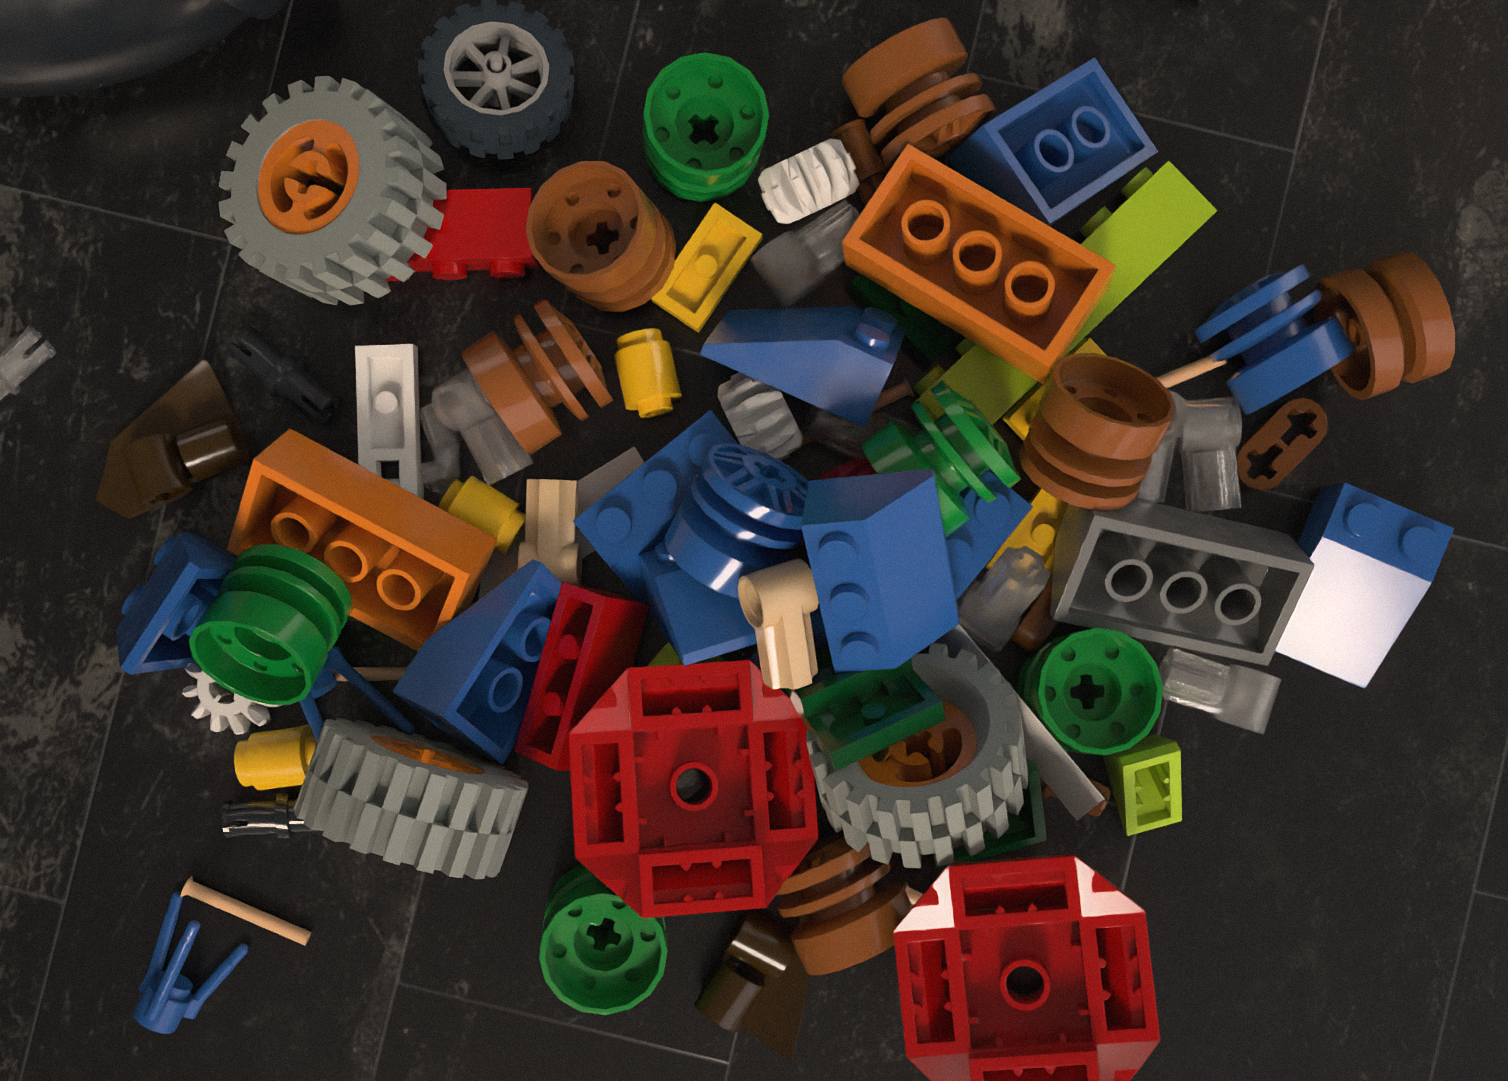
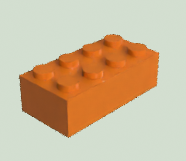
M910 144L906 145L842 241L847 266L1043 385L1049 380L1058 359L1064 357L1108 290L1116 267L1110 261Z
M289 428L253 459L227 550L238 556L240 552L253 545L277 544L300 550L320 560L341 578L350 592L353 608L350 616L419 651L428 638L471 606L498 539Z

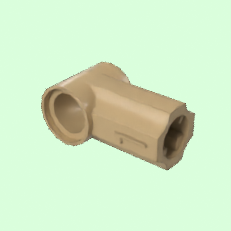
M527 479L525 540L521 541L519 547L518 570L534 559L542 562L561 583L567 582L581 585L582 547L581 543L577 542V526L573 522L578 517L579 481Z
M796 558L742 576L737 585L738 597L746 619L755 629L763 683L772 689L789 688L793 690L811 684L813 676L818 673L810 612L815 611L819 604L811 569L802 559Z

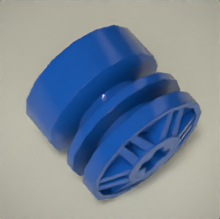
M1304 264L1290 271L1268 274L1218 305L1206 322L1194 330L1200 343L1222 330H1225L1231 339V342L1209 355L1213 363L1226 360L1238 354L1243 358L1246 364L1234 373L1226 384L1245 415L1268 405L1300 387L1357 350L1337 316L1324 319L1310 326L1303 317L1324 297L1320 289L1297 302H1294L1288 293L1289 289L1311 277Z
M723 443L713 445L701 464L702 470L699 471L691 484L693 496L686 497L664 539L668 553L677 565L690 576L719 593L739 599L737 585L742 576L795 558L793 548L802 546L804 542L801 523L809 481L789 465L767 453L743 445Z

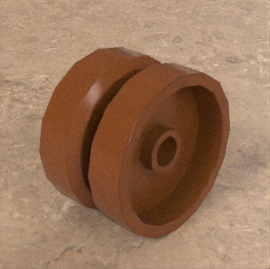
M1399 251L1373 260L1365 268V271L1350 268L1326 276L1316 284L1315 291L1320 289L1324 297L1313 307L1314 323L1337 316L1357 348L1354 353L1330 368L1339 384L1352 397L1365 400L1393 390L1399 386L1401 380L1415 383L1441 374L1450 368L1455 354V329L1450 306L1439 281L1427 263L1415 253Z

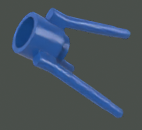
M338 646L333 647L327 652L328 658L305 699L299 701L315 739L318 741L324 721L315 699L336 686L337 681L333 675L338 671L405 734L412 735L415 732L414 725L347 662Z
M180 891L174 892L171 896L148 972L138 988L142 996L132 1013L134 1019L143 1027L162 1034L175 1032L183 1017L195 1019L204 1001L249 951L247 944L242 943L238 945L194 994L190 991L193 987L191 981L179 973L200 928L199 922L193 920L188 923L167 969L162 971L183 901V897H180Z

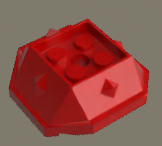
M750 660L694 663L686 666L679 664L626 668L568 733L575 858L641 918L767 908L781 889V885L797 868L819 839L814 772L806 743L807 727L791 699L779 688L772 689L763 683L761 670ZM697 768L706 776V793L696 802H683L676 791L677 780L684 771Z
M1074 853L948 864L894 928L893 934L906 1057L930 1081H1130L1160 1042L1145 910ZM1020 966H1029L1037 970L1043 980L1035 992L1020 994L1015 992L1007 983V977L1010 972Z

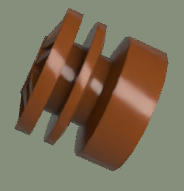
M947 18L928 20L888 38L854 62L843 75L842 84L859 116L867 118L887 113L871 129L869 135L872 143L875 145L888 144L880 154L886 170L892 168L907 144L912 145L932 158H937L947 153L993 117L996 111L990 96L986 94L975 96L983 84L979 75L970 73L950 78L965 63L968 53L952 22Z
M580 161L558 170L540 186L529 207L526 234L531 253L549 274L564 284L579 300L600 311L624 312L645 304L663 288L674 268L676 241L671 224L623 169L605 161Z
M546 297L533 304L536 312L547 327L538 334H535L521 313L513 317L515 327L523 343L520 346L512 349L501 336L492 331L461 351L466 365L489 402L519 444L530 455L562 435L560 424L553 411V408L563 403L581 421L589 417L576 395L585 387L601 408L614 401L608 392L603 368L571 319L569 320L551 306Z
M1073 353L1058 359L1039 402L1041 410L1037 411L1028 429L1029 432L1019 451L1021 466L1033 483L1057 499L1076 507L1097 511L1119 510L1134 502L1152 462L1151 455L1157 452L1176 411L1172 394L1152 375L1135 365L1115 357L1095 353Z
M843 833L834 834L816 841L776 894H788L777 905V909L782 917L810 915L790 935L803 967L809 975H824L840 971L888 950L895 945L894 928L912 908L903 885L899 883L875 887L873 885L891 870L893 866L891 858L888 864L873 860L868 842L857 852L846 844Z

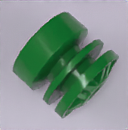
M707 52L680 57L660 71L647 92L643 113L642 147L646 166L662 187L679 198L706 202L725 198L746 183L757 166L769 119L764 90L751 71L730 57ZM693 131L698 135H703L707 131L713 133L711 144L706 140L700 141L697 145L693 143Z
M942 380L930 390L944 409L945 413L938 418L921 399H918L911 406L923 429L916 436L912 435L904 426L892 420L861 446L878 474L934 469L945 536L948 537L971 518L968 507L960 495L962 490L969 487L990 504L997 498V495L983 474L991 469L1008 488H1011L1020 481L1022 477L1014 467L1008 451V445L972 400L969 401Z
M277 544L253 545L240 552L230 572L224 578L217 593L218 596L212 598L189 638L191 654L204 673L222 687L249 700L269 705H291L305 699L328 658L327 652L332 649L353 610L351 594L341 578L320 560L300 550Z
M1092 628L1045 640L1032 655L1027 656L1019 670L1016 693L1065 751L1109 755L1130 749L1149 734L1161 711L1163 685L1156 662L1141 643L1121 631ZM1078 685L1088 686L1090 691L1089 698L1071 699L1070 688Z
M582 863L578 864L558 879L547 897L539 954L545 982L560 1001L580 1012L609 1015L633 1008L651 995L664 975L668 952L665 917L641 918ZM604 918H608L614 921L608 922L605 926V929H599L595 927L600 926Z

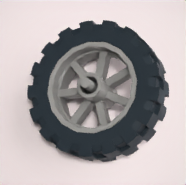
M481 0V6L472 8L467 3L455 8V15L449 19L445 16L441 17L433 25L434 33L432 37L426 35L421 45L422 58L418 59L421 100L424 109L426 108L428 111V119L435 130L439 131L442 129L445 132L446 141L459 149L463 145L469 148L471 155L485 158L486 153L498 154V159L514 158L513 153L524 151L525 155L539 150L540 143L545 139L551 142L560 132V123L562 121L567 122L571 113L574 96V60L571 50H566V39L558 28L552 30L549 26V19L540 12L535 11L534 14L525 11L523 4L509 1L508 6L497 5V0ZM491 50H498V51L490 52V53L486 54L485 56L482 54V52H487V51H491ZM512 52L525 60L511 65L508 54ZM470 59L481 72H460L458 69L463 62ZM537 71L540 78V86L537 89L516 79ZM456 87L481 88L468 101ZM512 94L527 100L517 107L511 108L509 104ZM487 102L491 106L500 107V110L482 107Z

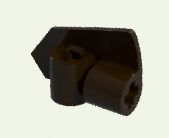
M201 360L172 388L111 441L95 501L123 517L131 519L186 496L193 490L192 484L250 460L249 448L238 419L214 368L209 362Z
M784 894L776 895L767 908L748 909L740 912L724 943L723 950L726 952L694 1005L701 1014L718 1026L732 1032H738L741 1027L785 1059L791 1060L794 1057L812 975L805 971L790 935L810 915L782 917L777 909V905L782 898L788 895Z

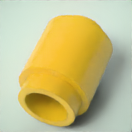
M655 328L642 329L617 338L618 351L614 354V359L626 409L638 410L641 418L656 417L671 412L673 410L672 402L680 399L682 393L670 343L663 341L661 330Z
M473 475L465 483L456 479L448 488L439 504V508L497 538L494 549L503 555L509 552L526 525V514L518 510L519 503Z
M306 725L252 733L248 740L239 741L235 747L234 766L241 785L245 787L254 786L257 790L302 785L317 744L311 727Z

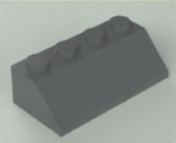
M1136 498L1134 502L1119 510L1097 511L1068 504L1055 541L1050 615L1055 621L1088 628L1121 631L1130 637L1268 666L1315 564L1288 533Z

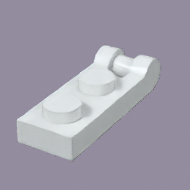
M414 344L355 346L358 465L382 477L381 462H399V478L386 480L424 499V483L421 474L418 347Z

